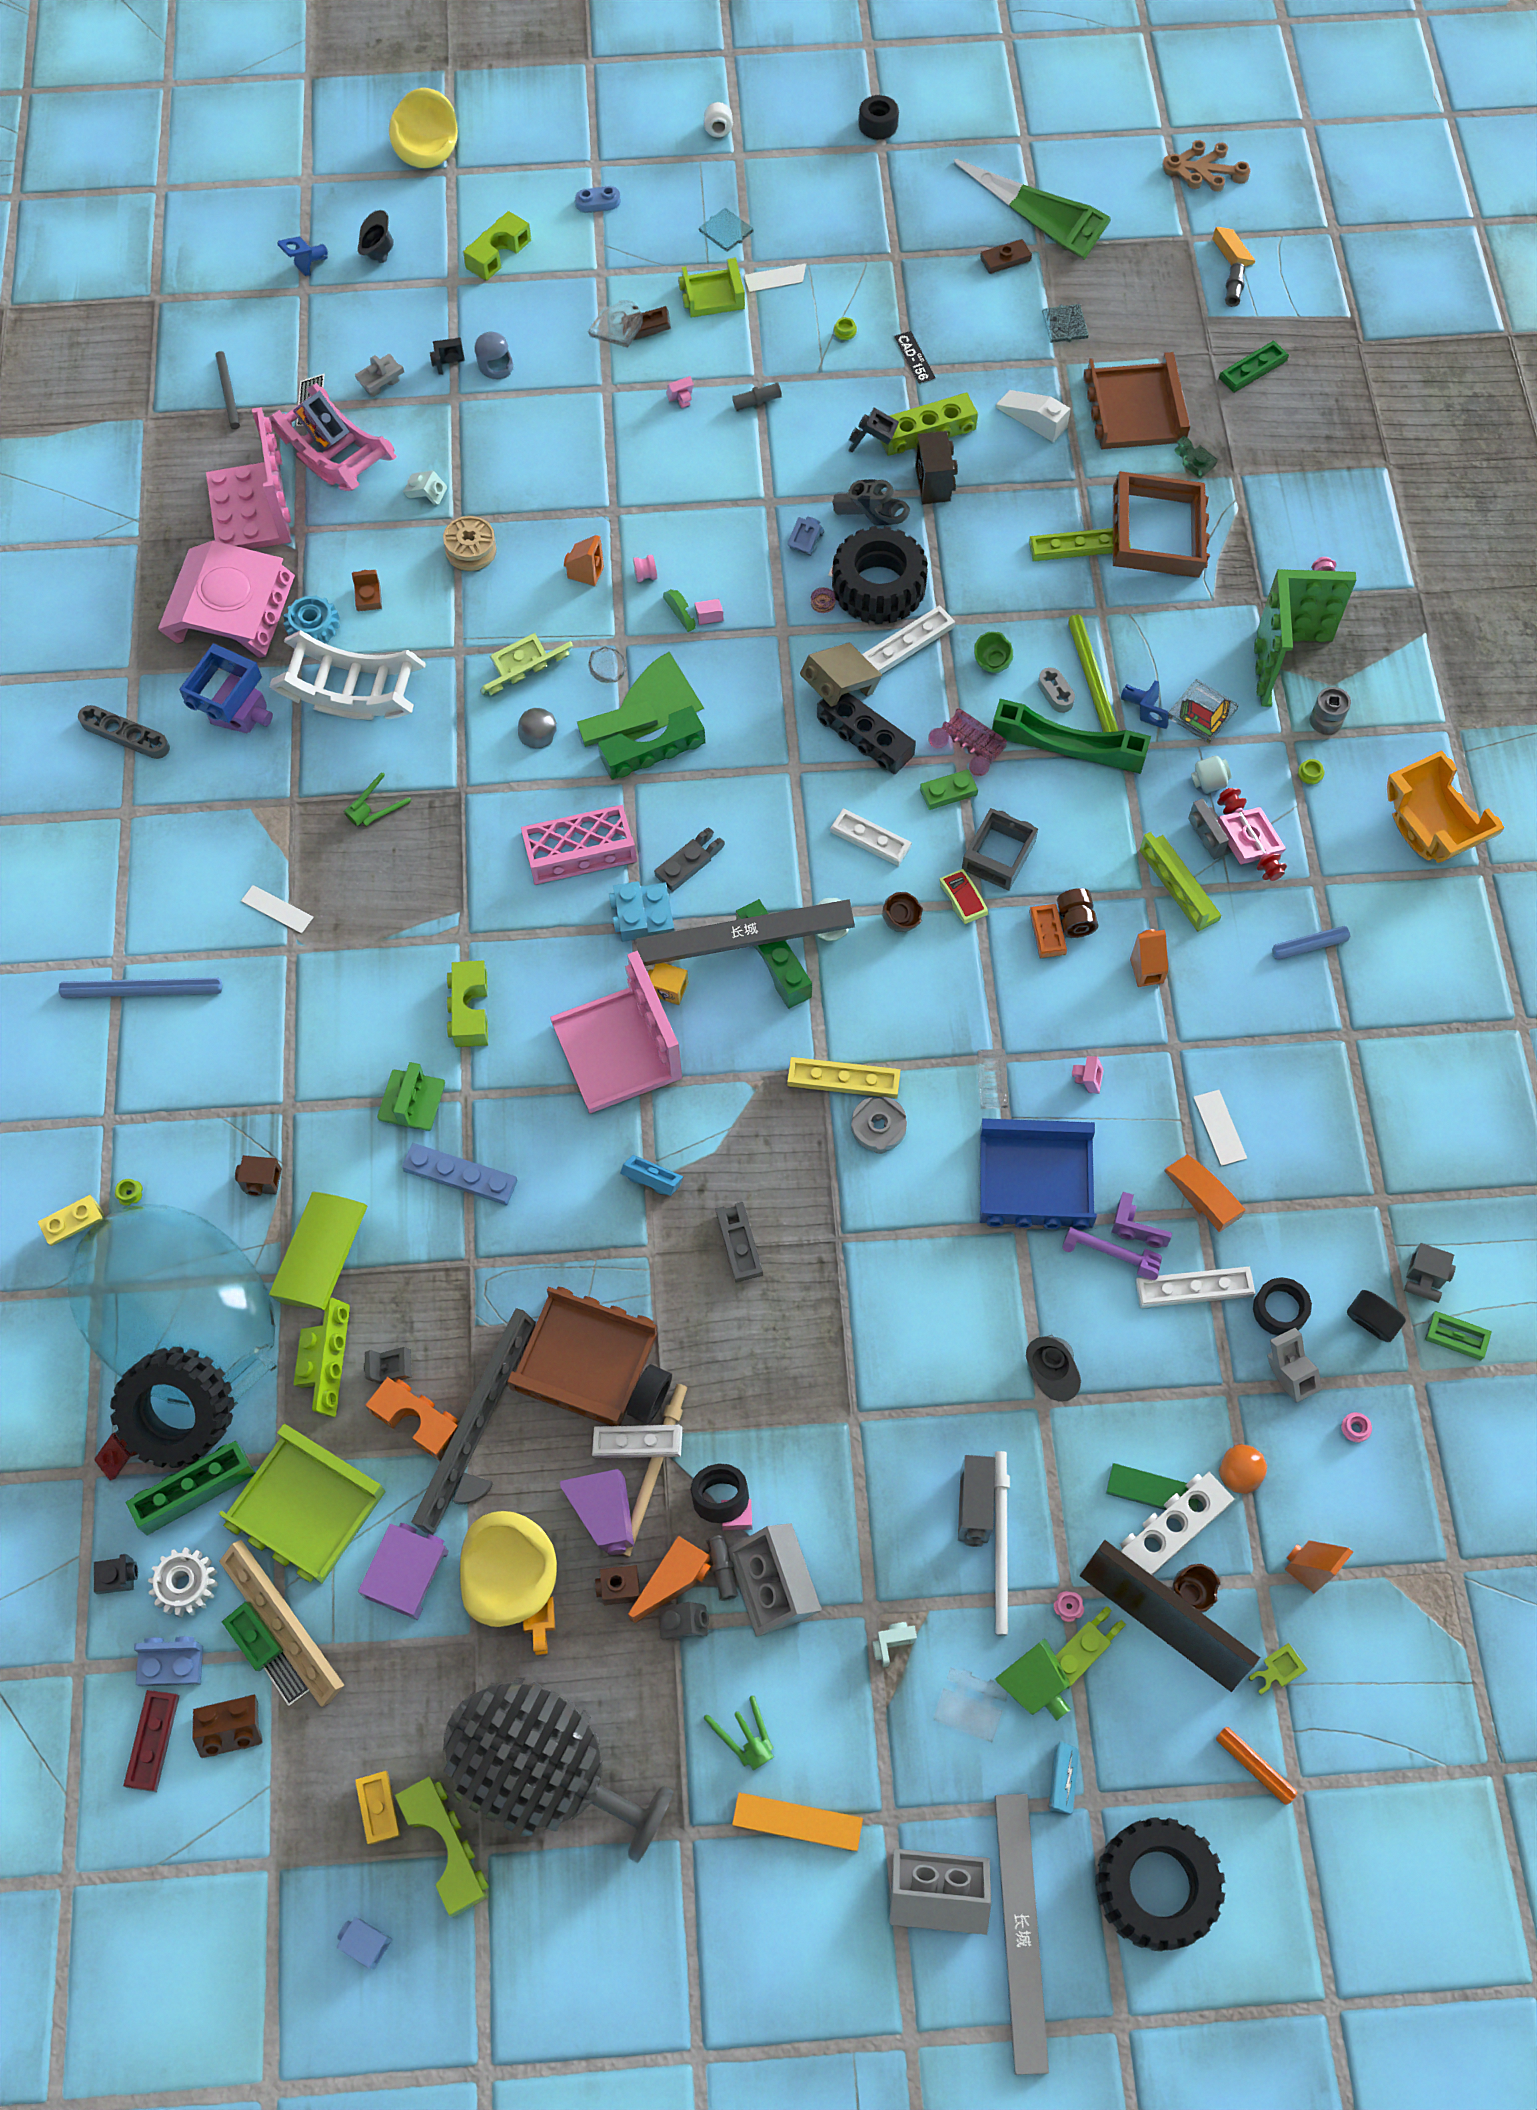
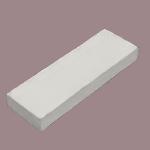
M844 808L830 827L831 833L898 867L912 845V842Z
M681 1425L594 1427L592 1456L594 1458L681 1457L683 1428Z

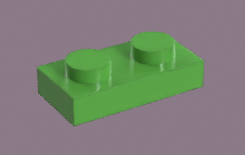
M969 769L920 784V791L929 810L977 796L978 788Z

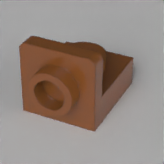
M361 570L352 572L357 611L382 609L381 587L377 571Z

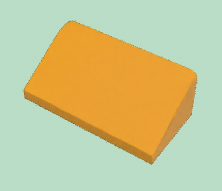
M1215 227L1212 240L1231 265L1241 263L1246 267L1255 263V259L1233 229Z

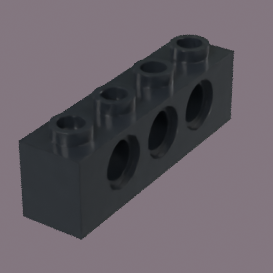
M849 692L842 694L835 706H830L823 698L817 703V718L823 726L830 727L837 732L844 741H849L855 745L863 755L870 756L882 769L889 770L895 775L915 755L916 741Z

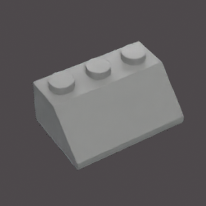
M792 1523L766 1526L727 1549L730 1559L734 1563V1571L756 1637L799 1623L822 1611Z
M894 1849L889 1925L987 1935L991 1908L989 1858Z

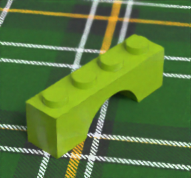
M429 1776L396 1794L395 1797L409 1826L412 1828H432L438 1831L446 1843L448 1851L447 1866L435 1886L448 1915L455 1917L487 1899L488 1896L485 1889L489 1888V1884L483 1871L480 1869L476 1872L471 1860L476 1856L469 1841L465 1840L462 1842L457 1830L462 1828L455 1811L449 1812L444 1800L448 1799V1795L442 1782L438 1781L435 1783L434 1779Z

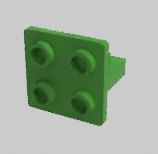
M409 1062L407 1071L393 1069L377 1115L378 1120L431 1131L445 1087V1080L425 1076L421 1065L418 1063Z

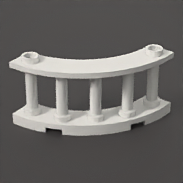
M301 630L285 638L284 642L295 650L288 671L271 680L269 688L297 703L303 700L313 704L314 710L344 718L373 720L374 716L385 715V719H393L412 713L414 704L405 699L403 695L410 672L420 670L426 666V663L414 653L408 650L388 655H365L348 652L322 643ZM304 654L321 662L314 686L297 678ZM331 666L349 670L342 694L324 690ZM359 672L377 674L370 696H352ZM399 674L394 691L381 695L387 675Z

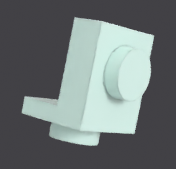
M433 470L417 472L408 478V483L403 492L409 499L427 496L434 505H438L447 486Z
M906 1622L889 1625V1630L878 1632L877 1641L872 1643L875 1660H881L882 1668L889 1667L890 1660L887 1648L914 1644L916 1642L915 1626L907 1627Z

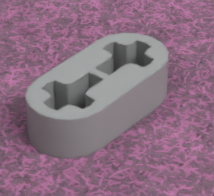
M1051 667L1043 669L1039 675V689L1055 711L1068 712L1072 709L1075 700L1073 690L1059 670ZM1059 695L1062 699H1067V702H1065L1064 700H1058Z

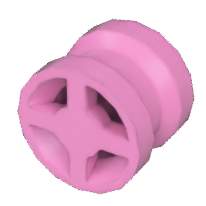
M653 554L647 555L644 559L639 557L633 558L638 583L643 582L647 578L657 579Z

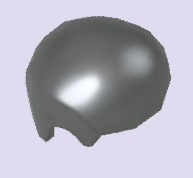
M528 709L519 719L518 736L523 744L531 748L545 747L553 742L554 734L557 731V722L553 714L545 709Z

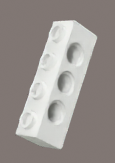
M1210 1472L1203 1477L1197 1474L1185 1485L1189 1489L1181 1497L1177 1493L1164 1504L1167 1509L1159 1517L1155 1513L1152 1514L1142 1524L1145 1530L1137 1537L1134 1533H1131L1120 1544L1123 1548L1121 1552L1151 1575H1154L1234 1501L1233 1496ZM1193 1498L1198 1499L1203 1504V1511H1192L1188 1501ZM1170 1518L1178 1520L1181 1523L1182 1530L1180 1532H1172L1168 1529L1166 1521ZM1147 1538L1155 1539L1160 1545V1550L1158 1552L1148 1551L1144 1545V1540Z

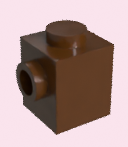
M243 1155L241 1165H237L235 1170V1180L243 1192L248 1195L261 1196L262 1193L277 1195L282 1168L276 1158Z
M637 1565L600 1569L601 1578L595 1579L596 1596L602 1597L604 1606L637 1601L640 1596Z

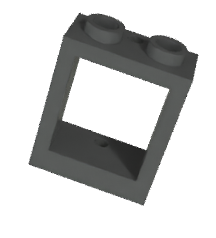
M990 808L963 857L962 869L1010 891L1036 842L1038 828L1027 821L1015 819L1004 811ZM991 829L1025 843L1012 868L978 853Z
M965 1455L960 1469L958 1541H965L966 1546H983V1543H988L993 1531L995 1457Z

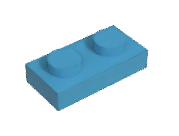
M632 1155L623 1164L620 1174L628 1177L634 1183L647 1185L653 1188L655 1192L669 1196L681 1186L683 1176L635 1155Z

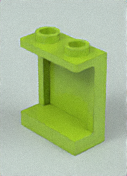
M736 258L727 259V269L688 275L686 266L681 267L682 276L678 277L680 291L685 292V294H682L684 308L689 309L690 317L745 309V291Z

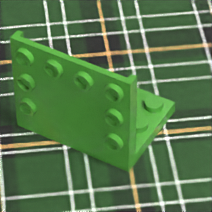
M1277 569L1257 628V638L1254 643V653L1258 654L1255 673L1260 677V681L1257 682L1256 693L1257 696H1261V706H1272V689L1286 651H1292L1293 641H1333L1356 583V572Z

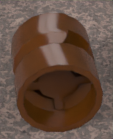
M1084 888L1071 889L1057 897L1059 914L1065 917L1061 922L1064 934L1067 937H1084L1098 929L1099 925L1096 913L1092 910L1094 905L1089 890Z

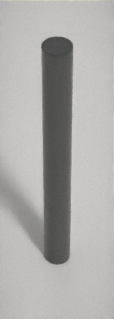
M218 351L215 356L230 427L238 429L240 423L225 353Z

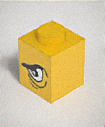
M666 963L655 964L653 970L649 969L648 975L658 998L680 1005L689 983L688 970Z

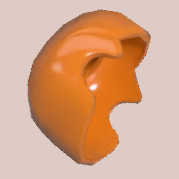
M1237 1444L1229 1448L1219 1468V1475L1224 1485L1233 1492L1242 1494L1257 1490L1267 1473V1464L1263 1454L1253 1446Z

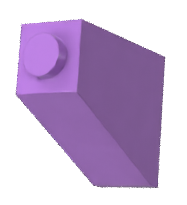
M619 1469L560 1481L561 1489L599 1548L605 1553L608 1552L609 1555H618L625 1553L626 1548L634 1547L626 1480Z

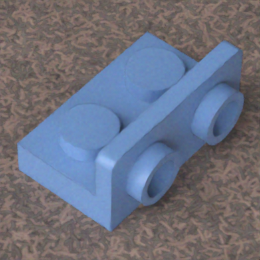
M152 1637L145 1638L144 1643H135L134 1650L138 1652L137 1686L201 1684L203 1646L194 1641V1637H176L175 1642H163V1638Z

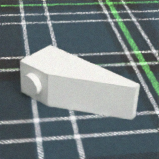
M1009 390L996 404L997 409L1053 443L1068 427L1071 408L1050 396Z

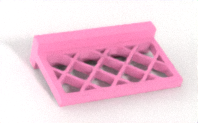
M623 804L521 827L534 885L637 862L635 844L631 836ZM620 815V819L615 825L606 821L610 816ZM590 821L595 823L590 830L580 827L583 822ZM601 826L610 830L606 837L596 834ZM561 827L569 829L564 836L555 833V831ZM538 832L543 834L539 842L528 837L529 834ZM575 832L585 836L580 843L570 839ZM616 833L626 837V839L611 841ZM549 838L559 841L554 849L544 845ZM590 839L600 843L591 847L585 846ZM565 844L574 848L573 851L560 852ZM539 850L549 854L546 857L534 859Z

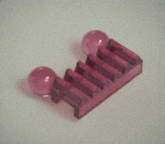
M959 707L955 710V715L949 722L945 721L941 728L933 729L928 736V741L934 748L946 746L949 736H951L954 743L958 741L961 748L967 747L970 754L974 752L976 756L971 759L969 770L975 776L987 774L990 764L1007 746L1006 739Z

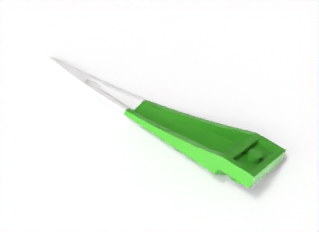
M954 159L955 164L1063 249L1072 252L1085 260L1111 221L1110 216L1090 205L1038 190L959 159Z

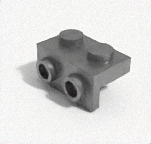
M1202 798L1193 802L1188 819L1215 860L1231 853L1232 850L1228 845V837L1217 822L1218 815L1212 807L1207 806Z

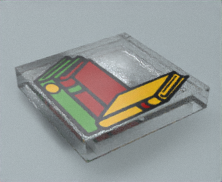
M1196 678L1170 709L1168 718L1210 744L1238 710L1239 704Z

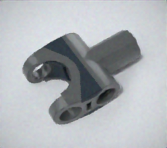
M858 480L850 486L849 492H840L833 497V510L837 515L865 514L874 525L899 524L905 521L910 513V508L904 501L892 498L894 489L886 480ZM883 488H887L885 494L881 491ZM900 508H904L900 515L895 516Z

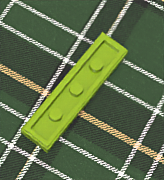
M1113 528L1030 536L1029 545L1032 560L1042 561L1113 553Z

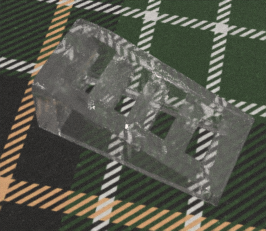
M1005 1049L978 1050L976 1063L980 1109L1008 1108ZM999 1071L997 1075H985V1072ZM985 1083H1000V1086H985ZM1001 1093V1097L986 1098V1094Z

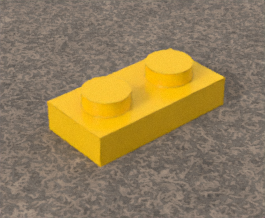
M383 1771L355 1779L367 1844L372 1845L400 1837L401 1834L388 1772Z

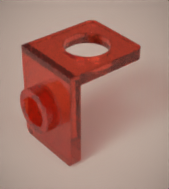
M115 1432L110 1435L94 1459L109 1480L116 1479L130 1457L138 1455L135 1451L130 1453L125 1448L127 1443L124 1439L119 1440Z

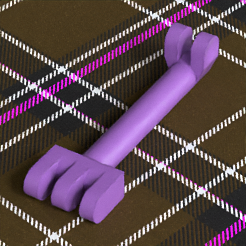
M1072 1227L1069 1228L1063 1243L1064 1251L1072 1252L1078 1242L1138 1266L1137 1275L1150 1280L1158 1278L1162 1261L1160 1254L1144 1249L1142 1255H1139Z

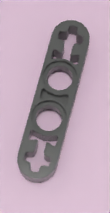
M88 705L83 707L78 713V719L85 730L146 756L159 759L166 756L170 750L168 741L162 733L102 708ZM112 723L119 724L118 729L109 732L106 730ZM134 732L141 733L139 739L135 741L128 740L130 734ZM159 743H161L160 747L155 746L154 748H152L151 744L158 745Z

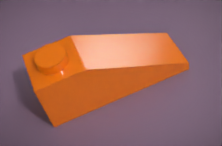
M678 1536L628 1613L629 1619L636 1623L659 1609V1607L664 1606L693 1588L698 1580L703 1582L711 1568L708 1565L710 1562L709 1555Z
M1309 1540L1303 1547L1297 1544L1286 1557L1290 1563L1285 1570L1315 1594L1338 1573L1353 1551L1347 1547Z

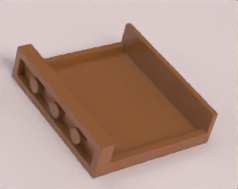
M1174 352L1164 353L1162 363L1095 368L1093 358H1089L1088 368L1084 369V383L1089 386L1087 398L1088 402H1092L1091 419L1096 421L1095 438L1100 441L1101 449L1187 442L1190 423Z
M548 1286V1298L516 1372H511L507 1381L510 1390L609 1426H621L633 1390L640 1379L657 1337V1326L648 1317L638 1315L636 1318L627 1315V1312L620 1307L611 1306L608 1308L599 1305L600 1302L592 1297L584 1296L582 1299L574 1296L573 1292L566 1288L557 1287V1289Z

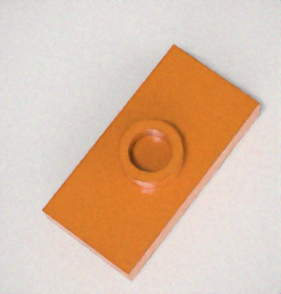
M1057 904L1030 907L1029 913L1039 957L1046 958L1066 955L1067 947Z

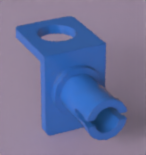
M300 236L279 240L277 244L288 257H294V265L305 276L310 274L311 262L328 258L326 256L328 251L324 244L309 247ZM287 245H296L295 250L288 248Z
M1155 680L1147 691L1126 684L1121 693V700H1126L1140 706L1141 721L1167 729L1168 711L1154 706L1159 698V681ZM1150 712L1158 714L1162 720L1154 719Z

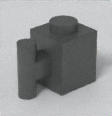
M1420 1243L1412 1254L1406 1278L1417 1281L1418 1284L1408 1280L1404 1291L1439 1303L1442 1292L1431 1287L1440 1289L1446 1281L1451 1282L1456 1270V1266L1452 1265L1455 1254Z

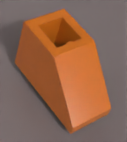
M1150 929L1137 935L1130 961L1138 987L1165 982L1168 973L1165 930L1155 931Z

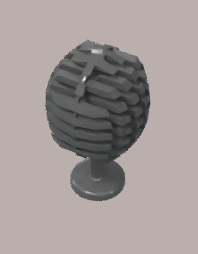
M515 1677L513 1682L500 1685L501 1682H491L488 1688L475 1694L473 1692L459 1704L447 1723L443 1751L445 1750L448 1763L444 1772L449 1775L450 1780L453 1777L457 1785L454 1796L459 1803L465 1796L471 1802L470 1810L476 1813L480 1810L486 1814V1819L492 1822L497 1820L504 1823L503 1828L511 1832L515 1826L524 1827L521 1836H532L535 1828L545 1827V1830L549 1829L556 1832L562 1822L570 1818L573 1820L590 1804H593L637 1829L628 1850V1857L632 1861L639 1863L662 1821L670 1803L673 1790L666 1786L661 1787L656 1792L648 1808L644 1809L600 1786L599 1783L602 1777V1761L598 1748L600 1740L597 1738L596 1733L593 1734L588 1725L591 1717L585 1709L580 1715L575 1709V1703L569 1700L565 1701L553 1691L542 1689V1686L535 1682L533 1685H524V1677Z

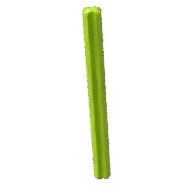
M1080 614L1072 615L1069 617L1068 624L1103 732L1119 731L1083 618Z

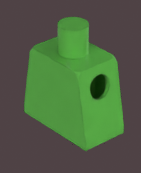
M1045 1638L995 1678L997 1683L1032 1715L1045 1706L1057 1721L1071 1710L1060 1695L1070 1685V1682Z

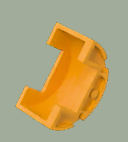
M1442 750L1389 774L1387 781L1388 801L1394 802L1396 812L1392 813V816L1399 831L1417 854L1428 861L1435 859L1436 863L1446 861L1498 836L1504 830L1499 817L1495 816L1489 808L1484 810L1481 818H1479L1477 813L1472 811L1466 804L1463 796L1454 789L1451 783L1457 768L1453 760L1448 758Z

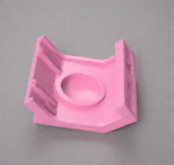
M213 540L190 548L158 630L175 643L184 641L188 628L232 638L258 658L264 657L267 654L295 575L282 565L284 558Z

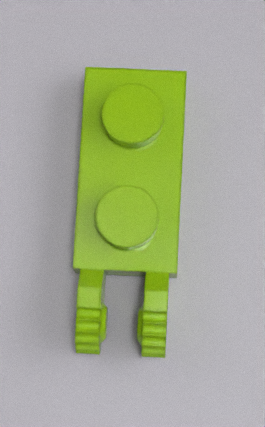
M1108 1606L1092 1622L1088 1621L1055 1655L1070 1682V1685L1067 1687L1068 1689L1112 1644L1111 1640L1126 1626L1120 1620L1111 1627V1631L1106 1636L1096 1628L1110 1616L1112 1610Z

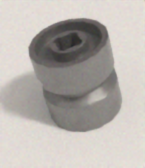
M1327 687L1318 694L1309 719L1314 730L1321 734L1329 735L1341 729L1351 705V699L1347 692L1341 688Z

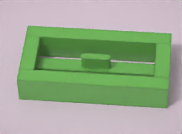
M1434 1311L1425 1340L1482 1361L1485 1358L1492 1331ZM1439 1322L1450 1327L1456 1328L1458 1330L1467 1332L1469 1334L1478 1336L1482 1338V1341L1468 1337L1463 1333L1452 1331L1447 1328L1438 1326L1437 1324Z

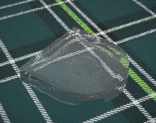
M621 300L618 304L611 307L606 306L599 313L588 333L590 337L628 348L642 326L643 316L634 302Z

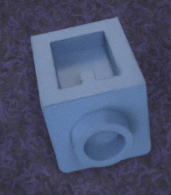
M809 516L806 519L798 517L787 545L811 555L819 535L824 533L820 521Z

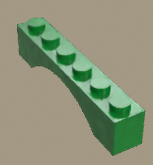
M1001 698L993 719L991 732L992 737L1139 774L1142 772L1151 740L1149 735L1129 730L1090 732L1069 728L1042 717L1025 704Z

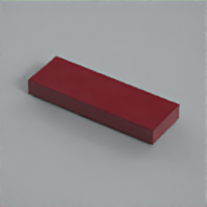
M146 1691L123 1787L157 1792L180 1697L178 1694Z

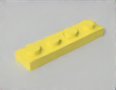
M791 1057L787 1086L897 1099L901 1069Z

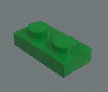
M245 1601L222 1621L255 1671H261L284 1651L250 1602Z

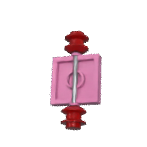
M1238 788L1225 789L1220 793V798L1217 801L1219 806L1225 805L1223 809L1224 815L1219 816L1217 822L1229 839V847L1240 865L1260 860L1257 870L1265 871L1262 878L1270 881L1278 880L1285 874L1284 870L1287 868L1285 863L1279 864L1278 862L1282 853L1286 850L1284 844L1261 807L1244 811L1243 808L1247 800L1246 798H1239L1241 790Z

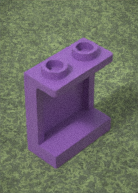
M390 1523L358 1592L365 1599L418 1620L423 1611L421 1603L442 1558L447 1557L449 1551L443 1545L444 1540L428 1534L425 1538L417 1535V1529L410 1525L400 1523L398 1527Z

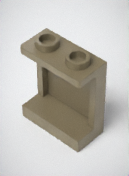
M850 642L809 654L800 671V675L830 706H835L842 694L859 689L865 696L873 694L882 677V674Z

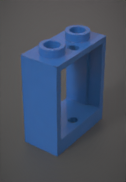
M213 643L179 690L184 699L183 702L188 708L194 711L198 709L214 720L218 721L220 719L229 723L262 676L257 662ZM219 668L241 678L222 705L199 695Z

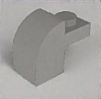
M1296 1328L1270 1340L1272 1353L1268 1354L1267 1357L1271 1369L1282 1388L1296 1403L1322 1390L1319 1369L1305 1356L1302 1334Z

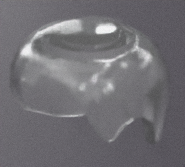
M603 646L591 652L588 670L595 682L601 685H613L625 676L627 665L624 656L618 650Z

